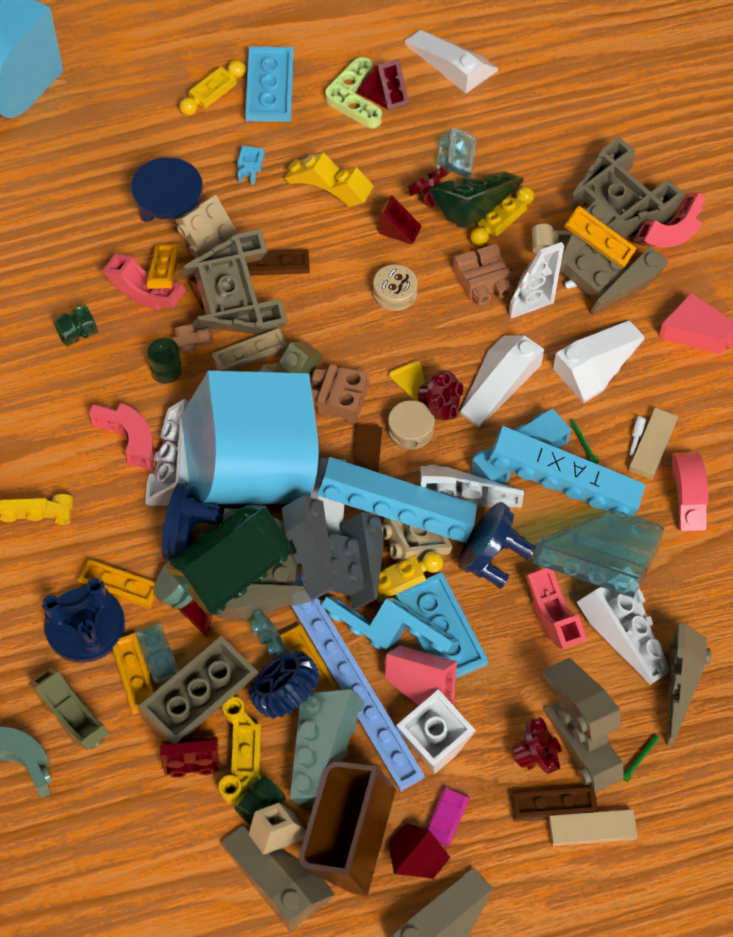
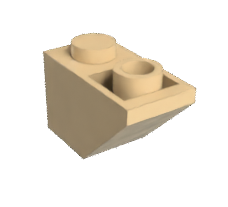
M277 803L255 811L249 836L263 855L303 840L307 826L296 812Z

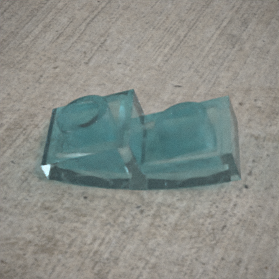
M259 609L254 610L255 620L250 621L253 637H259L260 645L267 644L270 658L275 657L276 659L277 656H283L286 649L277 629Z
M161 623L136 633L154 683L179 672Z

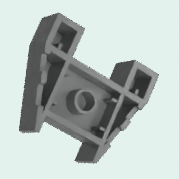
M303 495L282 508L285 534L288 541H293L297 551L294 554L296 563L302 564L307 578L304 580V584L310 600H315L330 591L349 595L351 597L352 609L356 610L377 599L384 542L380 517L360 512L340 524L341 535L327 531L322 500Z

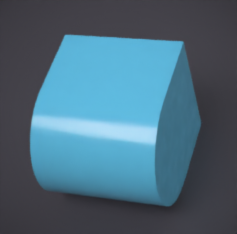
M0 0V115L6 118H14L28 110L63 72L51 8L36 0Z
M207 371L181 415L189 485L194 487L193 497L196 501L207 504H289L303 495L310 497L318 468V434L309 373Z

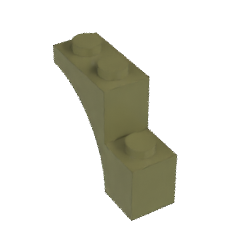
M306 341L290 342L280 362L263 364L260 372L309 373L310 376L313 374L323 354Z
M50 667L29 683L45 709L54 714L69 738L86 750L94 749L104 742V737L110 734L105 725L95 718L78 699L59 671Z

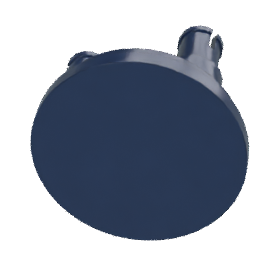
M167 157L152 160L140 167L132 179L131 192L133 200L139 208L140 219L144 222H150L154 218L175 219L190 211L198 204L202 196L203 184L200 173L193 165L182 159Z
M179 481L171 495L162 535V556L168 560L182 556L186 559L190 558L211 563L214 547L192 543L191 536L196 524H200V522L222 527L224 510H219V505L197 502L193 497L194 487L189 486L187 482Z
M498 502L482 516L470 533L461 551L458 567L466 573L471 572L478 578H485L501 589L506 584L509 575L491 564L494 556L503 548H510L524 557L525 560H528L534 554L533 550H536V545L528 542L524 536L519 535L511 527L514 519L513 512L508 505Z
M99 578L89 580L87 587L70 590L59 598L50 595L43 600L44 604L42 606L46 611L45 635L52 650L63 659L77 663L101 659L113 651V647L116 644L118 645L117 642L124 634L125 615L117 599L104 588V583L102 580L100 582Z

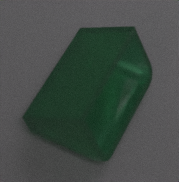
M247 505L237 510L167 565V569L206 614L217 615L226 609V604L230 600L244 595L248 591L247 587L263 580L268 575L267 571L272 567L286 562L289 558L288 555L294 551V548L266 506Z

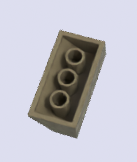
M221 635L139 705L141 718L160 738L171 744H178L257 676L258 671Z

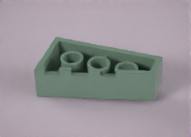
M352 689L314 692V694L308 696V701L300 705L290 799L303 810L313 809L324 769L333 762L346 760L349 751L347 745L351 734L355 733L357 727L355 721L358 712L362 711L364 701Z

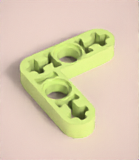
M360 57L355 59L327 87L326 102L329 106L365 127L376 128L382 123L381 109L355 94L372 72L371 60ZM347 79H351L355 81V83L347 85L344 83V81ZM356 103L359 105V107L357 109H351L348 107V105Z

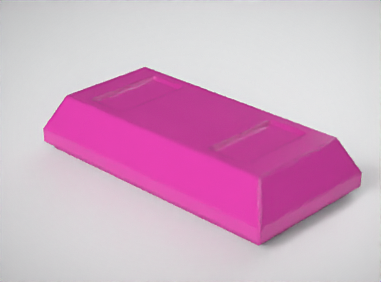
M445 786L426 830H429L441 845L449 848L470 797Z

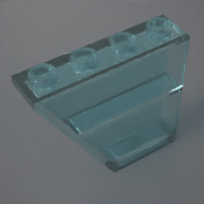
M614 510L539 539L533 563L634 598L660 547L665 526Z

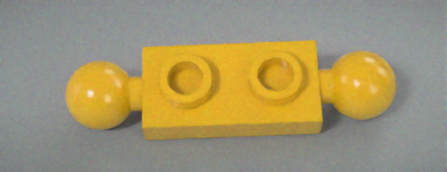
M234 60L229 64L228 71L219 67L188 91L189 97L182 99L180 102V111L184 115L190 116L197 111L198 105L206 109L237 85L236 78H241L246 71L244 63Z
M521 187L516 193V198L507 196L478 222L479 227L471 232V242L476 246H483L488 242L489 234L496 237L500 235L527 210L526 205L533 202V190L529 187Z
M432 551L428 552L421 562L414 555L380 571L377 601L381 602L386 598L426 581L423 572L435 573L441 570L444 564L443 557L438 552Z

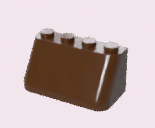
M333 762L324 769L299 854V861L308 872L349 893L368 896L396 792V789L379 766Z

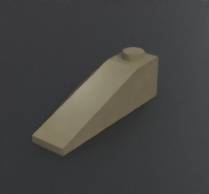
M680 623L670 645L667 746H673L706 664H710L711 649L707 648V638L687 625Z
M241 826L221 841L220 844L289 932L335 897L333 891L322 878L308 872L301 865L300 861L283 850L277 849L263 855L249 836L250 829Z
M472 868L414 915L391 937H468L493 888Z

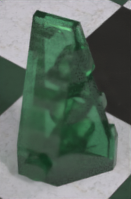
M508 172L482 175V180L471 179L470 177L463 178V183L454 184L452 180L445 181L430 187V192L447 221L456 223L458 227L467 228L481 221L521 185L524 178Z

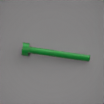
M572 420L571 424L589 456L588 461L595 464L599 463V458L592 453L576 421Z
M655 735L628 770H623L624 781L629 782L631 780L632 772L659 740V736Z

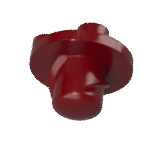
M443 166L427 174L429 179L426 181L424 178H421L408 185V195L412 196L421 191L424 196L423 202L425 205H429L430 208L443 205L449 198V189L442 185L440 179L450 174L448 168L444 169Z
M440 370L432 376L429 383H424L419 387L417 398L419 402L429 407L431 414L437 420L455 419L458 415L460 396L463 395L464 386L462 382H458L456 376L451 371Z
M539 717L528 721L525 725L526 739H516V743L512 746L514 760L520 767H527L528 770L538 764L548 774L560 769L558 753L561 752V745L558 739L551 737L543 718Z

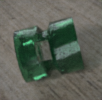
M85 304L72 309V314L70 315L63 313L53 318L57 333L66 347L79 342L81 336L86 339L98 333L95 320Z
M168 338L153 341L147 350L151 376L154 380L163 384L176 381L182 373L179 346L175 341Z
M259 775L249 786L250 792H244L234 802L233 808L251 825L255 811L277 803L283 804L286 796L270 779Z

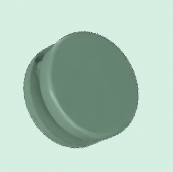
M182 556L171 559L162 568L157 577L154 590L156 598L159 601L166 602L174 609L185 607L194 598L202 580L201 568Z

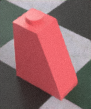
M691 293L662 323L659 337L664 340L721 354L726 347L731 348L733 346V321Z
M401 645L386 654L384 659V667L386 668L385 679L414 703L420 706L439 689L454 706L457 661Z

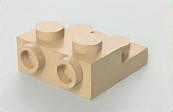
M211 195L190 211L175 219L178 224V232L183 238L187 239L190 245L189 250L195 258L204 255L219 244L221 245L238 234L217 195Z
M385 518L382 523L383 539L388 540L390 555L393 559H397L398 562L414 555L421 562L428 552L434 551L444 555L449 554L452 549L448 537L389 518Z

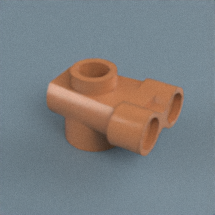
M193 325L175 328L174 346L177 350L181 349L182 353L195 351L197 345L214 343L213 334L209 328L197 330L196 332Z

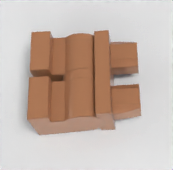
M497 243L477 249V256L474 251L454 257L453 272L463 289L467 292L469 300L475 299L479 305H483L491 300V293L497 292L500 298L511 295L510 271L501 259Z
M331 364L328 370L315 369L312 379L313 385L322 386L321 390L311 388L313 405L318 407V414L346 418L347 423L356 425L369 389V372L337 368L336 365Z

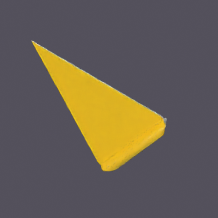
M414 361L392 370L389 377L415 401H418V389L425 383L420 361Z

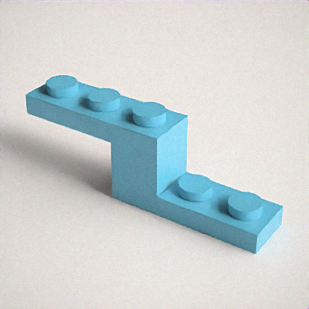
M335 596L326 597L321 605L328 610L327 614L329 617L339 622L343 620L349 624L348 629L359 636L364 634L371 639V645L382 651L384 649H393L407 626H409V632L419 638H422V636L426 637L431 641L430 645L442 653L444 651H454L460 642L395 598L385 599L373 621L353 610Z

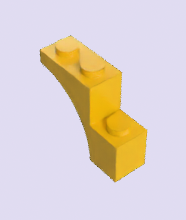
M324 152L316 155L311 154L301 160L296 159L289 165V171L285 176L289 184L304 183L320 187L338 197L348 207L364 203L374 187L357 167L340 171Z

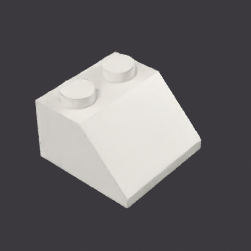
M439 689L397 724L401 737L434 774L451 761L475 733V729Z

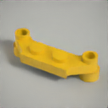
M58 494L52 497V501H48L46 498L0 500V520L3 522H14L16 519L39 521L42 518H53L56 524L66 525L70 523L73 497L68 494Z
M231 697L222 705L224 717L233 726L231 775L225 776L220 780L219 792L221 797L230 804L237 802L240 795L253 781H260L261 724H255L245 712L243 701L238 697Z

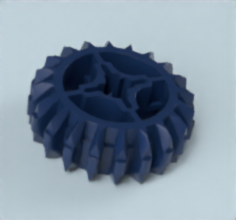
M294 650L291 653L287 651L283 656L277 655L275 660L269 661L266 667H262V671L255 676L256 680L250 684L252 688L249 694L251 695L250 700L261 714L265 717L270 716L272 719L277 716L281 718L286 713L291 714L295 708H300L303 702L308 701V696L314 694L313 688L319 684L317 680L320 674L318 673L319 669L316 667V663L303 651L298 652Z

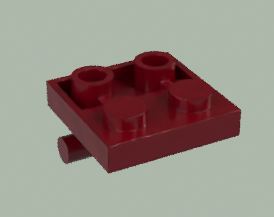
M187 736L178 744L162 741L160 757L165 776L170 775L173 778H180L188 773L210 775L214 771H220L218 737L199 738L198 736Z

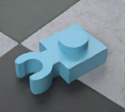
M242 146L238 160L239 183H242L243 178L248 176L250 177L251 184L254 185L256 182L255 172L261 173L265 149Z

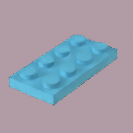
M249 47L246 121L291 122L293 47Z
M442 572L426 578V581L394 595L396 600L460 641L454 651H444L442 653L430 645L431 641L426 637L422 636V638L415 636L422 652L457 661L456 678L488 665L489 661Z

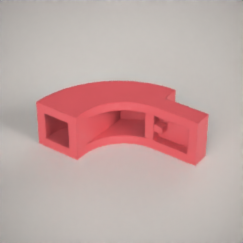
M687 193L677 214L669 223L663 225L656 220H644L634 242L647 247H672L684 243L702 225V222L697 220L696 216L702 211V204L706 197L700 193Z
M115 254L103 269L106 277L122 293L135 302L159 311L162 306L174 308L186 291L182 284L174 282L172 288L148 289V273L139 266L132 256Z
M122 403L119 404L117 411L108 406L93 404L89 411L92 426L110 430L124 436L128 440L125 450L127 463L152 470L155 455L150 427L143 416L133 408Z
M698 452L672 453V478L675 479L678 490L679 530H707L706 505H708V486L703 459Z
M552 566L525 575L534 599L532 601L533 607L551 641L560 649L586 641L587 637L579 614H574L567 606Z

